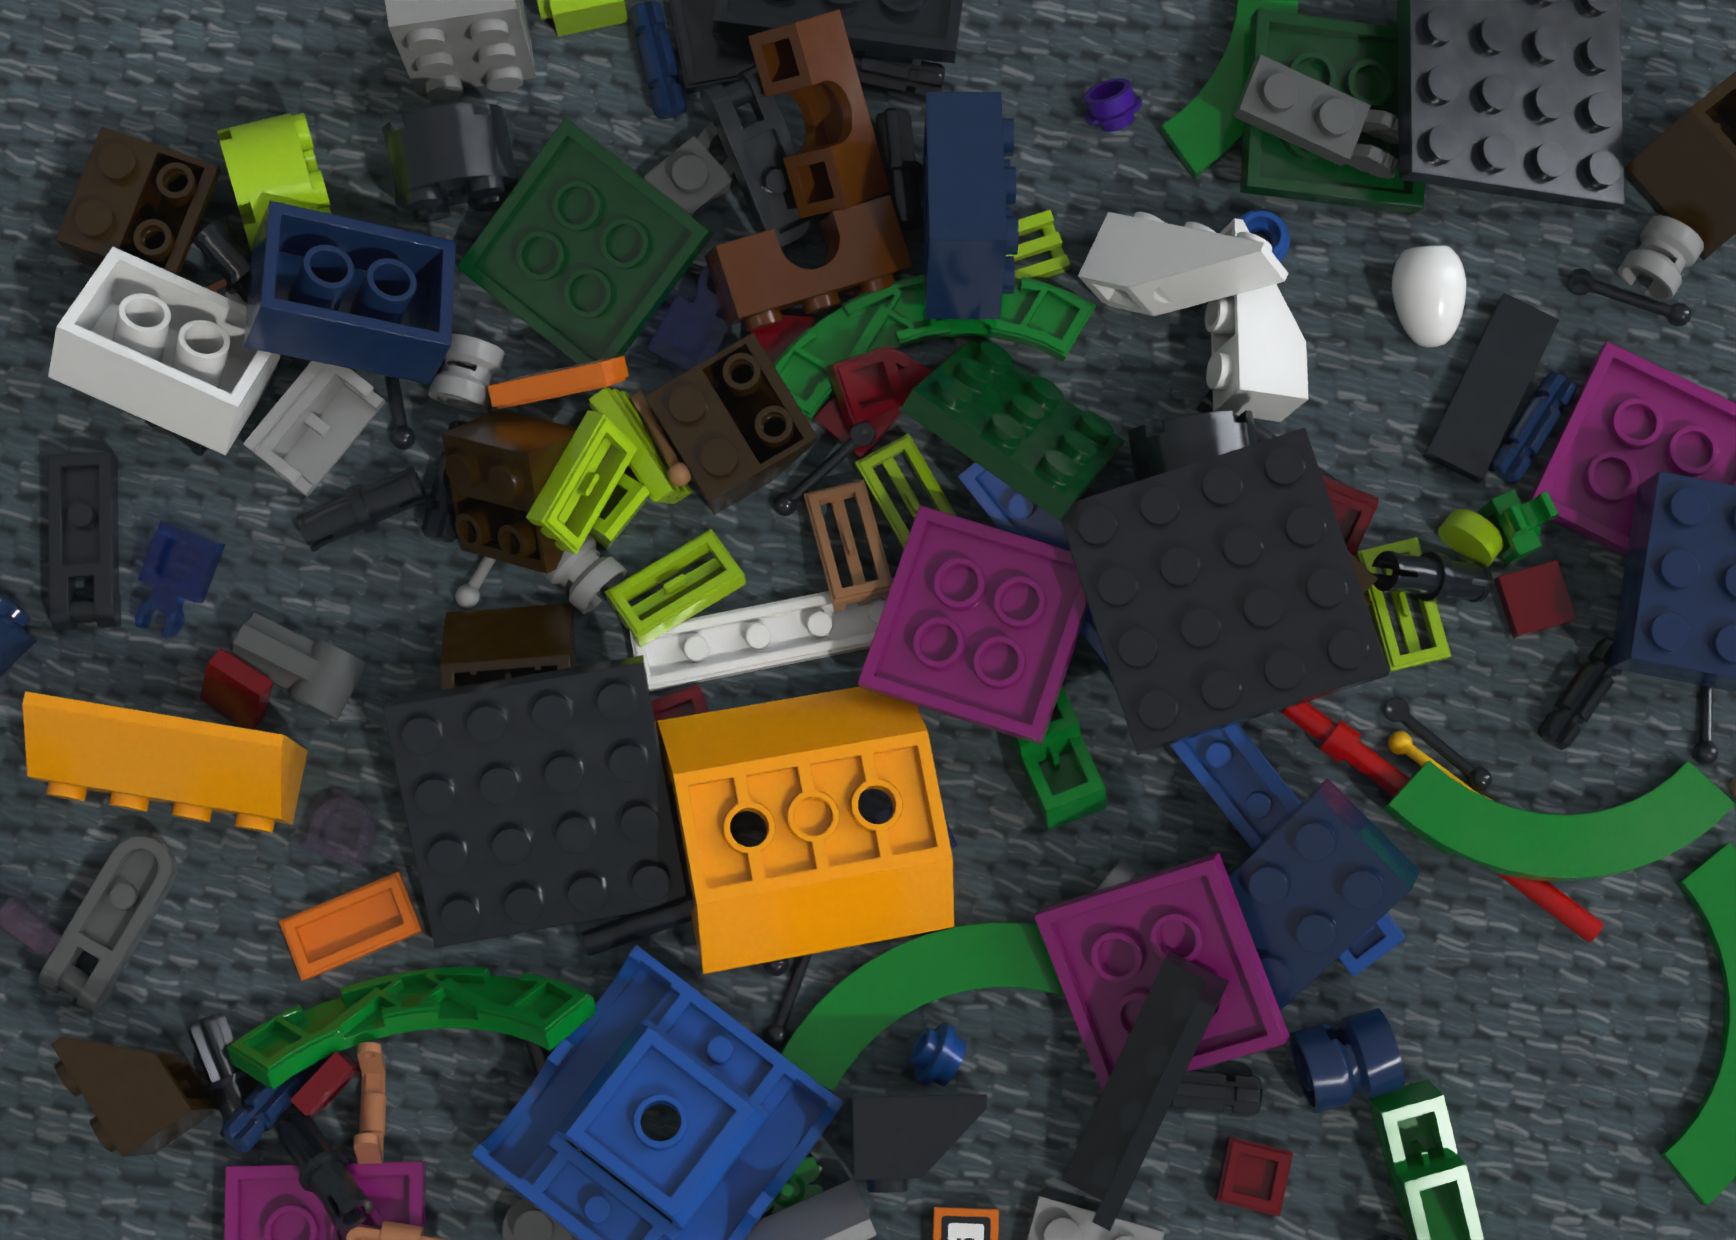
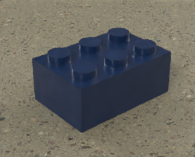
M926 92L922 174L925 319H1000L1002 294H1014V256L1006 255L1018 254L1019 225L1018 216H1013L1012 207H1006V205H1015L1016 167L1010 166V159H1004V156H1013L1014 118H1002L1001 92Z
M269 201L252 246L244 348L431 384L451 347L456 241Z
M1659 471L1637 486L1609 668L1733 692L1736 691L1735 485Z
M1328 778L1227 873L1280 1011L1409 893L1420 873V870Z

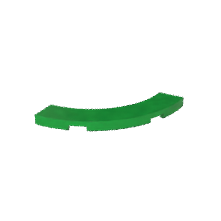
M1236 0L1234 23L1229 43L1212 77L1183 110L1161 126V135L1194 180L1219 162L1243 138L1244 122L1235 118L1233 114L1247 80L1251 16L1257 9L1297 14L1298 0Z
M924 275L913 276L895 281L889 288L869 294L866 292L845 302L841 308L820 320L812 328L809 327L798 336L773 365L807 421L811 423L823 404L835 392L826 367L830 364L881 346L890 345L895 349H900L926 340L954 336L991 337L1017 342L1040 350L1063 362L1092 315L1096 305L1067 290L1035 279L1022 277L1021 279L1015 278L1014 294H1002L1000 319H925Z
M1688 760L1682 763L1663 782L1648 793L1626 804L1587 814H1541L1515 809L1485 798L1447 776L1431 761H1427L1382 809L1409 832L1450 856L1455 854L1470 862L1488 867L1489 871L1528 880L1568 882L1595 880L1623 874L1663 859L1689 845L1712 828L1735 803Z
M1730 842L1720 846L1677 882L1701 919L1714 949L1715 956H1718L1725 992L1723 997V1029L1720 1045L1721 1055L1710 1088L1706 1090L1704 1097L1687 1124L1659 1155L1700 1205L1708 1206L1736 1177V850Z
M992 922L958 926L918 937L898 945L865 963L836 985L812 1009L794 1032L781 1055L823 1087L834 1092L847 1069L872 1040L898 1019L925 1004L945 996L969 990L994 987L1023 988L1066 997L1038 925Z
M489 968L422 969L381 976L339 988L340 997L318 1004L305 1011L302 1010L299 1004L257 1026L226 1048L234 1066L273 1090L295 1074L333 1055L335 1051L340 1052L363 1042L418 1030L439 1028L488 1030L530 1041L550 1051L597 1012L592 995L568 984L540 975L523 973L521 978L490 975Z

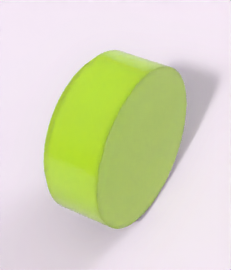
M1455 509L1451 511L1438 529L1441 541L1470 563L1480 562L1488 567L1504 546L1503 538L1498 529L1486 518L1471 510Z

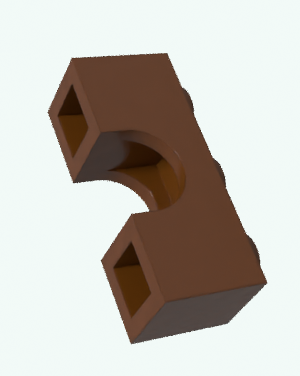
M840 9L748 36L765 97L781 93L787 94L798 104L804 117L806 135L802 148L796 154L783 158L800 218L849 208L889 192V184Z
M888 195L849 208L833 211L821 220L819 225L825 241L826 254L821 267L817 269H804L791 263L781 250L775 229L719 244L712 248L704 257L726 326L745 322L747 330L750 332L783 321L781 311L803 304L805 314H811L840 304L839 293L860 287L862 294L866 292L869 294L891 287L896 281L895 276L912 267L891 196Z

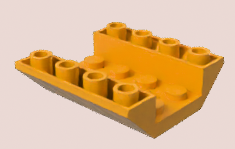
M859 686L657 721L667 784H673L693 894L694 908L691 910L702 975L954 927L953 856L928 730L916 705L878 694ZM878 789L888 795L892 802L893 810L887 822L873 824L861 816L858 809V800L863 791ZM743 811H751L758 814L766 825L764 841L754 847H745L738 844L730 832V823L733 816Z

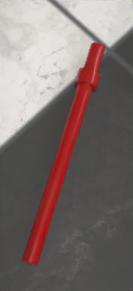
M1309 702L1282 710L1281 714L1321 743L1318 747L1320 751L1338 764L1344 760L1392 797L1410 779L1359 741L1361 733L1342 719L1335 723ZM1495 873L1586 942H1592L1602 930L1604 923L1550 882L1528 880Z

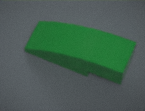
M1062 686L1042 745L1009 735L1048 831L1107 808L1105 786L1081 736L1079 720Z
M1429 1079L1406 1085L1404 1089L1367 1098L1378 1141L1409 1240H1484L1467 1165L1457 1153L1444 1095Z

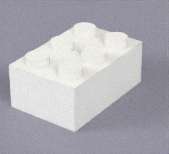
M112 247L56 326L48 377L226 455L272 381L281 355L244 348L247 306Z

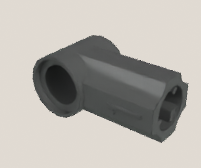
M255 612L240 628L233 641L231 653L270 678L274 684L288 690L287 695L306 706L309 704L337 721L367 667V663L326 641L317 638L313 642Z

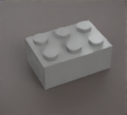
M385 0L388 27L416 95L426 94L432 100H450L462 95L464 88L487 85L489 90L505 92L521 87L525 79L536 78L524 0Z

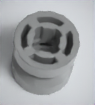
M1662 215L1652 216L1640 233L1641 245L1638 249L1631 250L1626 255L1618 268V274L1624 282L1632 286L1640 272H1644L1654 279L1645 295L1661 302L1670 301L1682 284L1681 272L1684 268L1691 267L1696 262L1704 249V242L1692 228L1681 221Z
M452 334L451 347L444 358L441 372L436 374L431 382L428 392L429 397L443 405L478 414L487 413L491 404L487 386L490 385L492 375L500 372L505 356L504 351L492 343L475 337Z
M588 534L577 555L564 551L556 570L548 574L540 573L552 584H561L564 588L570 587L569 601L585 615L602 602L596 593L604 585L610 589L619 584L625 577L627 570L612 556L600 558V552L596 549V540Z

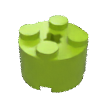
M287 113L217 130L251 252L255 236L269 201L331 214L327 190L321 170H318L313 151L314 146L304 113L296 115Z

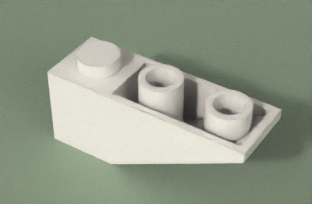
M1108 212L1078 277L1102 303L1119 309L1157 316L1285 282L1288 272L1272 253L1271 244L1255 234L1239 232L1234 237L1216 233L1211 228L1197 222H1186L1183 227L1165 223L1158 217L1145 212H1136L1133 217Z
M1234 218L1219 234L1236 237L1239 232H1250L1242 219ZM1277 284L1208 302L1205 312V327L1208 332H1211L1212 356L1207 366L1206 381L1208 387L1213 389V412L1233 410L1234 415L1239 416L1247 410L1252 411L1253 418L1276 422L1283 421L1308 400L1306 340Z

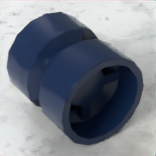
M1380 1008L1343 1017L1337 1030H1334L1327 1023H1322L1290 1032L1291 1054L1304 1097L1313 1113H1320L1351 1104L1353 1094L1357 1091L1366 1098H1372L1404 1089L1405 1077L1401 1055L1391 1026Z

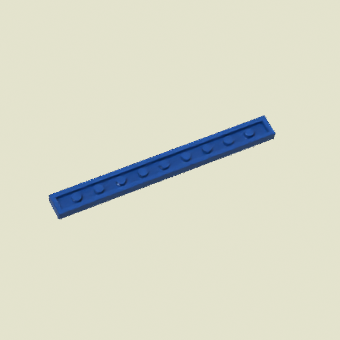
M976 462L958 476L1000 530L1070 550L1061 521L1054 518ZM1088 607L1080 632L1107 665ZM1238 723L1170 745L1252 849L1301 804ZM1387 912L1338 958L1354 977L1405 940L1406 934Z

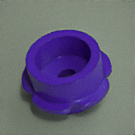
M1115 78L1103 81L1091 87L1084 94V101L1088 110L1084 114V119L1089 125L1096 126L1099 124L1100 129L1105 132L1123 129L1134 121V113L1140 109L1142 99L1136 95V92H1133L1130 81L1127 79Z

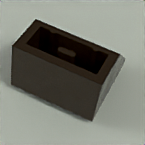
M1736 72L1693 105L1624 168V173L1663 216L1681 221L1700 236L1704 242V249L1700 254V258L1703 261L1736 235Z
M101 127L56 241L74 261L94 268H98L111 248L115 247L179 276L221 169L217 165Z
M754 333L749 334L645 396L650 409L660 423L677 455L687 465L692 474L691 478L714 515L772 482L818 441L817 435Z
M497 409L442 433L446 457L445 469L450 481L456 516L455 528L460 540L461 550L546 574L557 569L564 551H561L554 544L556 542L555 539L547 538L540 531L542 526L532 524L526 516L575 434L577 427Z
M572 603L446 612L440 663L442 690L576 667Z
M62 1036L51 1044L60 1058V1061L54 1064L60 1080L74 1096L78 1097L83 1094L96 1115L90 1119L95 1135L108 1151L113 1153L118 1149L122 1157L155 1154L219 1110L210 1092L205 1093L203 1088L205 1085L186 1055L92 1038Z

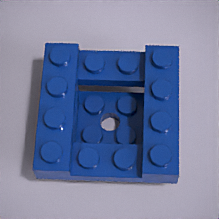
M636 945L628 955L627 960L615 979L595 1004L597 1013L556 1046L529 1089L497 1129L484 1142L478 1145L471 1154L474 1162L524 1201H529L578 1240H744L836 1117L845 1102ZM654 1105H667L673 1108L679 1116L680 1128L677 1134L669 1140H652L645 1135L641 1128L640 1121L642 1115L648 1108ZM572 1142L583 1152L589 1155L592 1159H594L605 1169L611 1172L614 1176H616L627 1186L633 1189L636 1193H638L649 1203L655 1206L658 1210H660L662 1213L668 1216L672 1220V1223L668 1221L665 1217H663L661 1214H659L652 1207H650L648 1204H646L639 1197H637L634 1193H632L630 1190L624 1187L621 1183L615 1180L612 1176H610L608 1173L602 1170L599 1166L593 1163L590 1159H588L586 1156L580 1153L577 1149L571 1146L570 1143Z

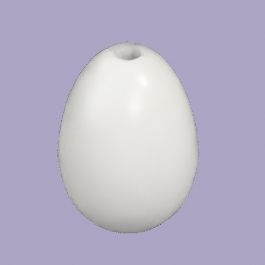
M1423 246L1406 249L1396 261L1393 270L1392 294L1399 320L1413 342L1422 347H1438L1446 344L1457 330L1463 314L1467 285L1465 271L1459 256L1449 246Z

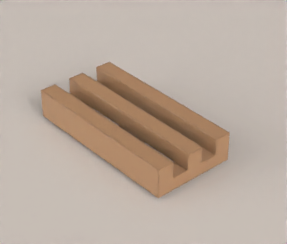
M864 479L804 493L810 524L834 612L846 610V604L857 602L858 606L871 604L870 598L882 596L883 600H887L893 582ZM855 497L877 580L865 581L844 499ZM831 503L853 586L845 588L841 586L820 505Z

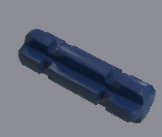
M658 1L636 4L630 10L631 21L635 36L638 37V49L648 89L651 90L650 95L655 116L658 119L678 117L686 112L687 107L682 85L679 84V73L669 33L666 31V21L662 5Z
M1555 371L1548 373L1534 393L1537 397H1533L1528 402L1504 441L1507 445L1503 444L1492 459L1489 470L1496 477L1509 484H1515L1523 477L1531 464L1529 458H1533L1538 453L1561 417L1560 411L1567 407L1577 391V386L1571 379Z
M325 1059L295 1074L273 1090L260 1082L244 1100L245 1104L241 1108H236L224 1121L220 1132L221 1138L240 1153L248 1152L262 1137L261 1133L265 1129H269L292 1104L290 1099L325 1063Z

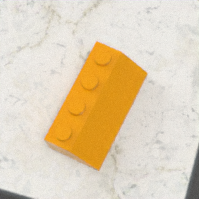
M25 691L22 707L27 776L43 783H48L46 795L85 802L87 790L111 794L108 805L140 812L148 811L150 801L172 804L171 816L210 823L212 811L236 815L235 827L264 833H273L275 822L293 825L308 750L285 735Z

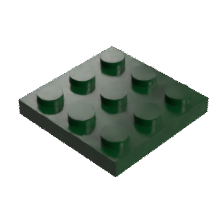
M1257 9L1250 18L1247 78L1254 61L1260 55H1263L1371 105L1370 110L1386 111L1398 118L1397 27L1266 9ZM1244 122L1240 193L1416 214L1424 208L1425 183L1400 180L1399 166L1394 178H1377L1374 175H1370V173L1360 171L1347 164L1341 167ZM1361 131L1357 144L1378 147L1382 151L1395 156L1399 162V144L1383 142L1382 139H1377Z
M564 118L456 268L574 362L582 364L623 356L713 236L714 232L573 121Z
M975 336L912 389L900 409L1059 521L1068 512L1073 503L1085 493L1112 462L1125 443V440L1114 433L1112 425L1106 419L1093 412H1083L1064 399L1062 391L1053 382L1040 376H1031L1012 362V357L1004 348L990 341H981Z

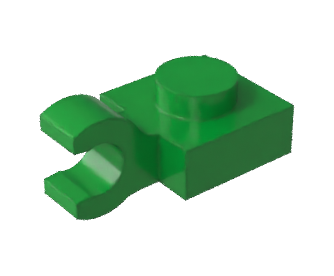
M1515 489L1491 499L1478 511L1481 516L1498 529L1503 538L1504 546L1499 552V556L1504 566L1524 559L1542 546L1538 538L1541 534L1540 525L1559 515L1548 491L1539 494L1528 502L1521 503Z

